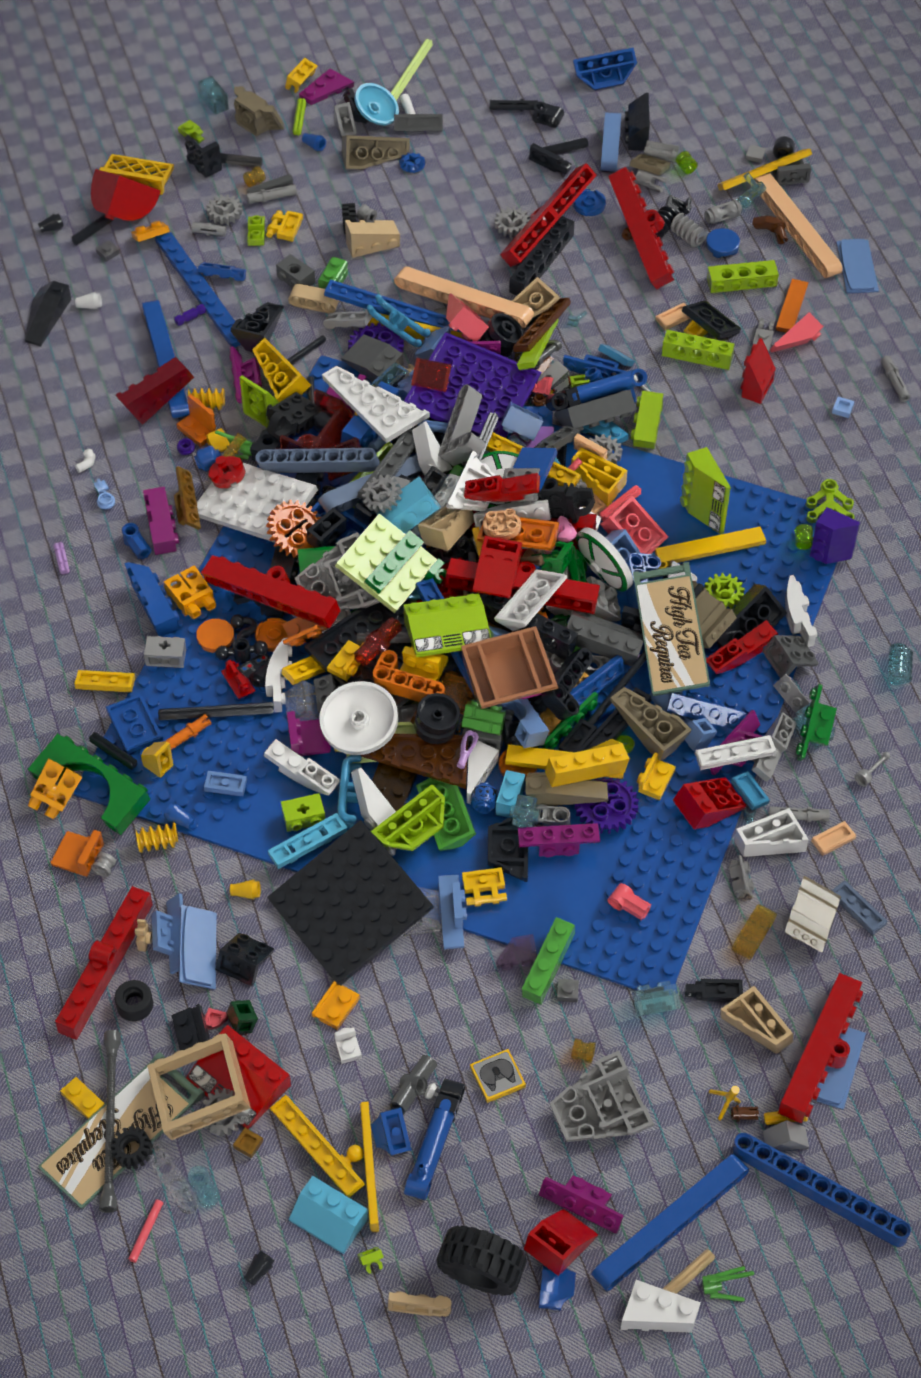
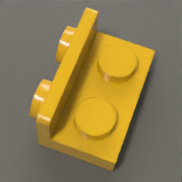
M348 640L327 666V671L347 682L350 676L355 675L358 666L368 658L367 644L363 642L359 646Z
M654 752L652 758L649 757L646 761L645 772H641L638 776V792L661 800L675 772L676 766L659 760L658 753Z

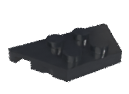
M524 811L521 816L513 819L510 817L501 823L488 826L487 865L494 868L502 867L504 873L528 882V847H519L518 828L528 827V811Z

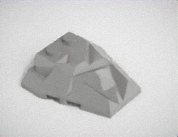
M358 532L340 539L331 551H326L319 561L315 564L312 563L295 577L297 585L303 586L306 590H315L325 597L331 596L335 598L340 610L367 608L380 602L335 567L336 563L359 538Z
M619 1050L600 1058L588 1073L584 1072L580 1076V1080L573 1086L569 1085L549 1103L566 1142L634 1135L654 1126Z

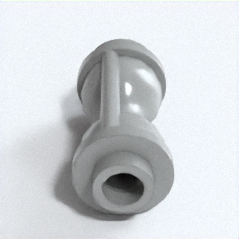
M732 200L710 207L704 212L705 220L708 224H715L740 216L742 205L737 200Z

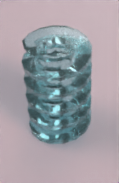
M894 643L889 647L888 683L892 685H902L912 681L913 651L902 643Z

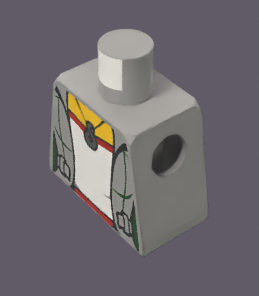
M558 360L542 373L538 379L539 382L544 377L553 378L550 394L571 388L569 370Z

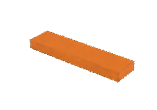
M797 279L791 280L776 325V331L787 333L796 324L809 282Z

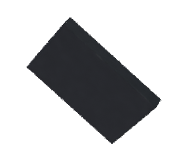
M706 300L683 306L682 312L717 340L740 333L741 327Z

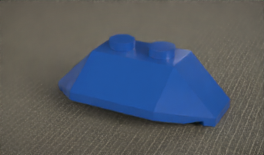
M633 47L574 59L573 64L576 76L590 88L597 90L624 84L636 66L637 59Z

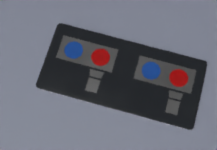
M267 654L258 655L240 665L237 669L248 678L252 672L265 663L269 656Z

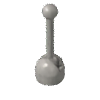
M884 752L883 757L869 770L862 769L858 771L854 776L856 782L860 786H867L872 780L871 773L884 760L890 758V753Z

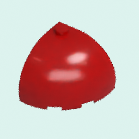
M95 169L91 184V201L93 207L98 212L105 214V218L114 220L116 217L122 220L133 221L146 216L154 208L161 190L120 175Z

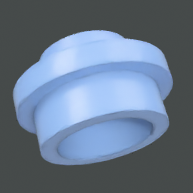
M98 478L97 482L94 483L99 494L109 490L105 480L101 481Z
M108 492L101 493L98 496L97 505L101 509H110L115 505V498Z

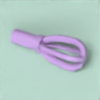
M468 730L462 738L460 758L457 763V767L460 769H464L467 759L478 741L479 736L476 732ZM472 735L473 742L466 751L467 737Z

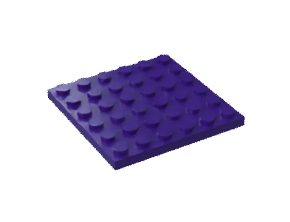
M445 332L404 402L412 403L422 411H429L430 418L449 423L458 393L464 385L468 384L482 394L471 432L477 437L480 436L488 414L495 412L499 418L493 432L507 438L509 432L503 430L504 426L501 425V421L509 402L524 407L542 372L533 368L518 370V362Z

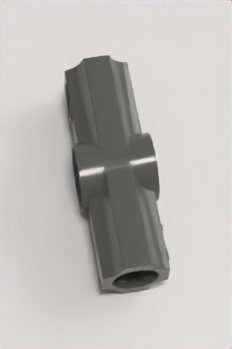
M422 1055L411 1073L404 1074L399 1082L400 1089L389 1104L391 1109L401 1107L404 1115L416 1096L425 1094L428 1086L427 1080L437 1067L434 1059L428 1055Z

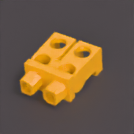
M195 565L180 572V576L176 574L163 581L166 594L169 597L171 596L178 608L182 610L184 616L189 615L192 619H196L201 615L200 608L205 606L208 611L216 608L213 590ZM189 573H193L192 576L187 578V575ZM177 581V584L171 586L172 582Z
M48 758L30 793L31 798L28 806L38 810L41 803L44 802L49 805L44 815L54 819L60 811H63L82 776L66 768L56 785L55 783L62 773L64 766Z

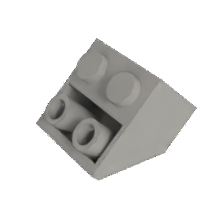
M592 576L588 577L587 583L600 585L595 614L591 615L610 622L621 620L620 606L615 588Z

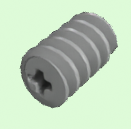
M684 213L678 214L671 223V231L692 247L700 246L708 236V231H703L702 227H699L692 219L689 220V217L684 216Z

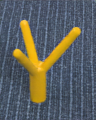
M732 1086L729 1092L709 1090L710 1094L725 1096L726 1102L718 1116L719 1121L722 1120L731 1101L734 1100L740 1104L741 1101L736 1097L740 1091L738 1086Z

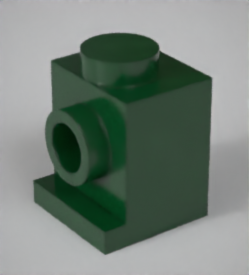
M231 1001L226 1013L232 1028L239 1034L252 1033L258 1018L251 1001Z

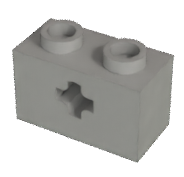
M147 636L144 651L146 666L184 668L186 656L185 638Z

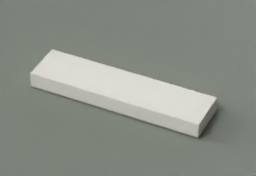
M771 735L695 750L700 770L776 755V748Z

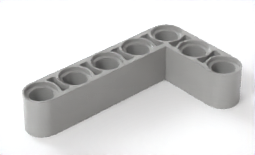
M468 384L464 385L458 393L438 453L442 459L453 466L468 460L472 451L479 455L485 447V442L471 432L482 394Z

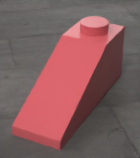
M809 312L771 347L770 351L776 352L807 344L811 339L815 341L821 335L820 331L824 326Z

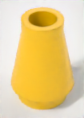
M252 879L230 884L231 896L249 899L260 897L261 885L259 881Z

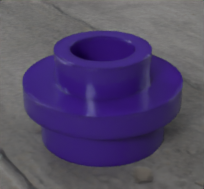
M183 438L177 444V451L182 455H189L195 450V444L189 438Z

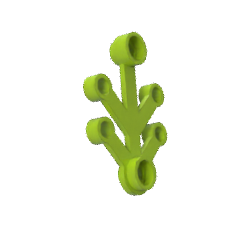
M824 480L821 483L820 491L807 498L806 507L814 509L807 513L806 520L809 523L817 522L818 516L824 512L826 507L852 519L855 518L853 513L847 511L853 508V499L847 498L838 490L839 487L835 480ZM826 496V501L816 508L817 501ZM834 497L843 503L842 506L834 501Z

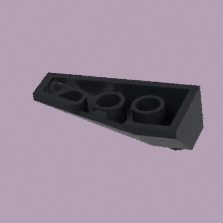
M52 281L40 288L32 301L25 342L42 346L71 301L69 285Z
M270 302L256 308L253 314L248 313L244 319L239 318L231 327L232 334L246 351L254 354L252 349L264 338L270 341L284 306Z
M754 584L733 609L736 619L718 638L717 642L723 647L734 638L739 640L766 620L774 627L787 612L767 586Z

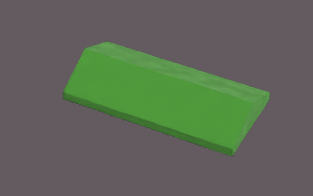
M432 778L417 784L416 787L419 794L432 784L445 796L444 827L434 834L440 851L462 847L476 835L458 786Z

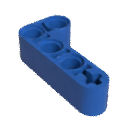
M632 553L625 561L633 577L632 586L626 590L629 607L639 609L633 572L639 571L640 573L656 570L661 566L660 558L654 554ZM648 579L640 580V582H648Z

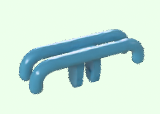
M377 294L375 299L381 307L390 313L389 320L379 314L372 305L367 306L368 313L412 346L421 347L422 341L420 339H414L403 330L409 326L424 337L430 336V330L422 328L387 303L380 294Z
M361 755L346 757L341 766L337 810L338 815L347 826V830L355 825L354 822L357 820L355 815L347 814V802L358 803L354 783L349 782L350 773L353 770L362 768L361 763H353L360 762L362 759Z

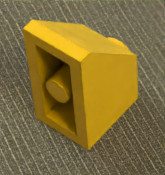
M154 742L142 752L143 766L160 778L174 765L170 743Z

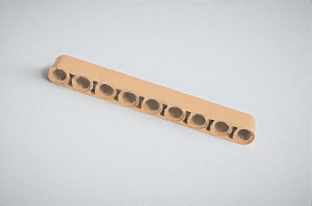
M770 173L753 178V186L756 192L774 215L783 220L786 225L785 229L824 278H829L842 273L843 268L839 259Z
M403 267L394 279L396 286L403 290L448 304V296L452 293L478 315L490 319L497 313L509 315L520 324L522 329L534 317V311L528 306L410 267Z

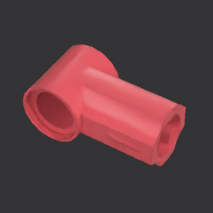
M620 883L607 899L614 909L619 911L625 910L640 920L647 916L651 908L650 903L636 896L632 889L623 883Z

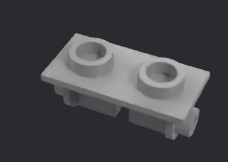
M647 140L644 153L647 156L677 162L679 146Z
M785 674L773 686L796 715H798L807 706H810V702L791 680L792 678Z
M738 855L739 861L732 860L729 864L731 879L739 878V880L732 881L734 895L738 899L744 898L746 894L753 898L752 890H755V887L748 874L751 872L749 862L744 861L742 856Z

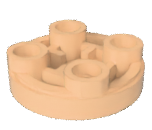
M511 508L496 512L489 511L486 513V518L483 522L484 533L490 537L506 540L512 539L521 531V520L516 511Z

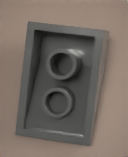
M364 334L341 358L342 361L360 374L365 375L367 379L377 386L381 381L387 383L404 365L403 354L390 344Z

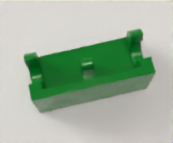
M556 542L555 546L561 547L562 550H553L551 556L544 559L546 563L542 566L541 570L563 574L572 560L573 542Z

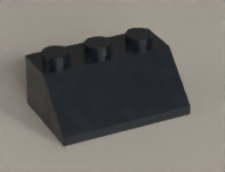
M647 92L628 104V111H625V121H628L625 122V132H628V134H625V144H628V150L644 151L647 140L649 141L650 115L649 93Z

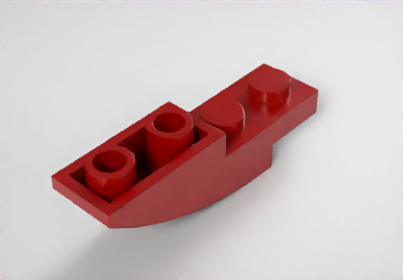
M538 473L504 479L500 475L468 480L465 481L464 497L465 499L488 502L524 500L527 494L539 493L540 476Z
M766 620L739 640L734 638L707 657L706 663L716 674L731 670L760 654L763 647L778 633Z

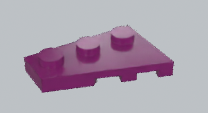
M330 68L301 91L299 98H304L308 104L313 105L327 99L330 94H339L344 88L354 87V81Z

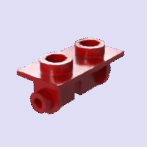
M228 660L225 663V669L221 673L237 698L240 699L255 692L248 678L237 669L239 664Z

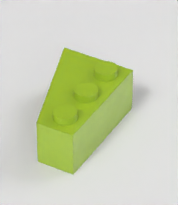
M642 390V395L638 396L636 407H639V412H635L633 422L636 423V428L632 429L631 432L633 446L655 449L661 419L660 415L663 409V393Z

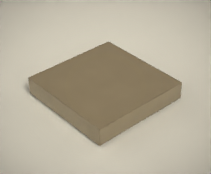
M640 153L630 161L631 167L657 175L663 174L670 168L671 164L669 161L647 156L643 153Z

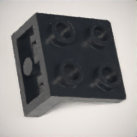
M238 933L220 949L215 970L252 986L256 981L259 966L273 953L274 948L264 942L250 938L246 934Z

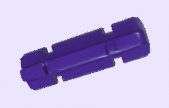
M199 304L196 308L193 307L183 312L182 315L175 316V323L180 326L184 324V321L188 322L198 317V315L206 313V308L203 304Z

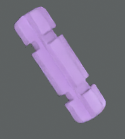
M62 542L54 543L53 546L60 574H68L70 570L64 545Z

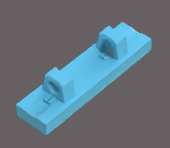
M335 813L269 849L268 855L276 867L280 869L289 863L292 864L298 858L314 849L332 842L333 839L347 831V826L340 816Z

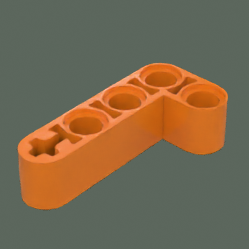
M392 650L384 651L380 655L373 670L374 684L383 687L390 694L420 702L422 698L429 694H445V687L441 682L398 670V657Z

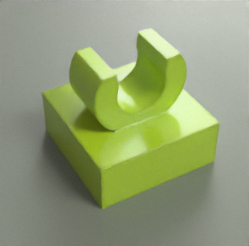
M378 1246L357 1254L359 1263L363 1266L365 1265V1270L369 1274L372 1273L370 1269L372 1263H377L380 1270L383 1269V1264L379 1259L384 1257Z

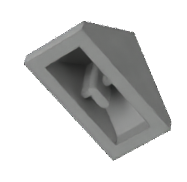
M350 102L334 106V123L341 138L345 135L357 134Z
M786 1120L763 1131L764 1143L779 1151L809 1149L806 1127Z

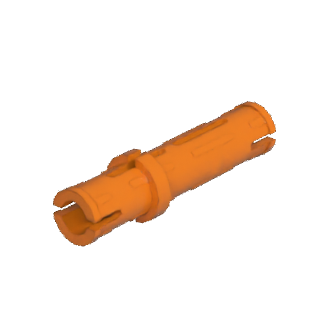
M204 714L193 723L189 722L186 724L184 729L164 742L170 743L171 750H173L192 736L196 737L198 732L212 723L210 719H206L208 716Z

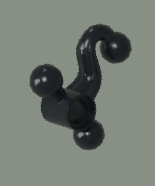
M236 614L230 620L233 628L240 629L244 624H248L250 627L238 633L237 639L232 644L233 648L221 645L215 651V655L219 660H226L229 656L234 655L235 661L245 663L250 660L251 653L261 656L266 654L268 645L264 641H257L254 645L250 646L246 638L256 631L257 623L253 618Z

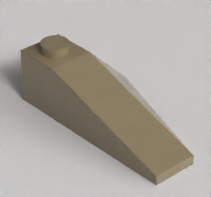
M342 136L341 153L345 169H365L401 158L402 155H406L407 152L409 153L410 138Z
M625 687L610 697L611 702L646 749L652 755L654 752L658 753V759L661 761L672 754L692 731L679 716L662 710V707L657 704L654 706L645 701L644 697Z
M545 772L528 773L526 776V797L529 808H534L539 804L558 806L608 801L607 782L590 779L551 787Z

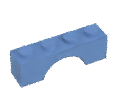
M651 691L649 695H651L654 704L662 707V710L666 712L671 693L653 696ZM683 691L674 693L682 695ZM675 714L692 729L691 733L684 739L693 751L707 748L717 733L711 723L706 718L693 720L692 718Z
M520 698L498 704L504 710H513L514 715L519 719L520 722L515 736L523 748L544 745L549 733L548 727L541 720L528 699Z

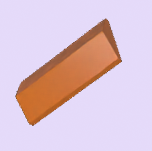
M519 517L521 520V531L517 536L509 540L522 542V547L551 551L556 544L559 522ZM483 523L477 537V541L483 542L484 537L487 536L484 533Z

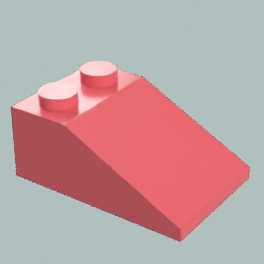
M452 293L449 294L446 319L450 322L449 326L456 332L459 329L462 332L461 336L467 341H478L489 326L476 312Z
M633 496L625 500L600 524L608 534L613 530L626 529L640 553L644 554L653 553L655 548H658L668 538L667 534Z

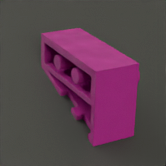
M165 486L143 490L155 555L176 552V544H179L178 534L173 532L176 529L175 519H171L173 510L172 505H168Z

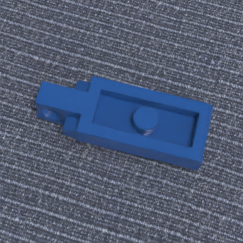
M203 262L198 266V272L203 273L205 276H213L214 274L219 275L220 278L231 277L236 281H244L246 279V269L235 268V266Z

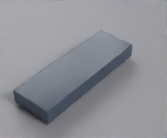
M845 880L832 890L841 896L839 904L872 936L887 925L888 921Z

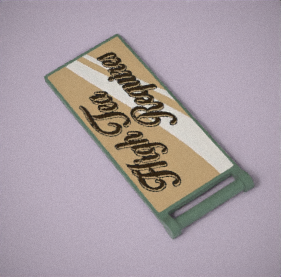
M684 562V565L640 573L639 571L633 572L653 696L710 686L689 562ZM685 572V575L648 581L643 583L640 582V580Z
M159 1052L153 1057L149 1064L154 1063V1061L157 1059H164L165 1056L161 1052ZM147 1065L115 1094V1138H118L116 1135L118 1131L121 1134L123 1133V1128L126 1127L129 1131V1126H133L134 1129L139 1127L141 1130H144L151 1143L164 1133ZM176 1069L167 1073L191 1094V1097L187 1099L160 1075L171 1121L180 1118L205 1095L201 1088L197 1089ZM106 1103L38 1166L80 1209L85 1208L103 1190V1185L105 1184ZM130 1142L125 1147L124 1152L128 1155L135 1153L139 1149V1142ZM115 1158L113 1159V1180L126 1169V1166L123 1168Z

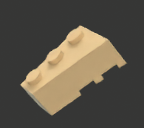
M345 220L346 245L352 258L400 246V233L394 220H374V223L365 222V220H360L359 222Z
M445 506L419 523L418 528L424 541L423 544L449 551L475 521L472 510L449 509Z
M755 986L720 1009L723 1020L775 1054L793 1043V1033Z

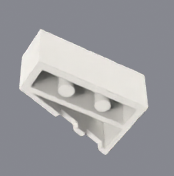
M790 808L737 828L734 842L743 857L806 852L809 840Z
M636 1280L620 1330L642 1329V1331L663 1330V1332L692 1333L701 1302Z

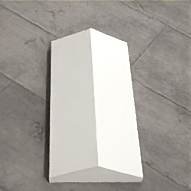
M536 569L495 616V621L512 631L526 627L567 579V575Z

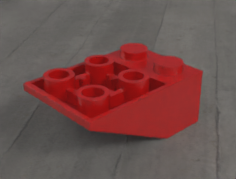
M762 338L758 340L757 344H753L750 351L751 355L745 358L744 366L746 368L742 374L744 380L740 387L742 398L759 404L762 403L771 387L776 370Z
M485 536L472 592L510 598L521 560L522 542Z
M726 777L683 784L673 798L674 803L694 830L709 827L747 807Z
M562 1209L543 1219L528 1233L524 1250L559 1276L598 1237V1234L567 1210Z

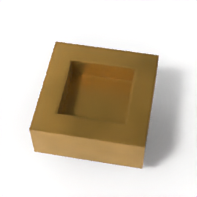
M244 1128L234 1142L233 1148L252 1158L263 1143V1137Z

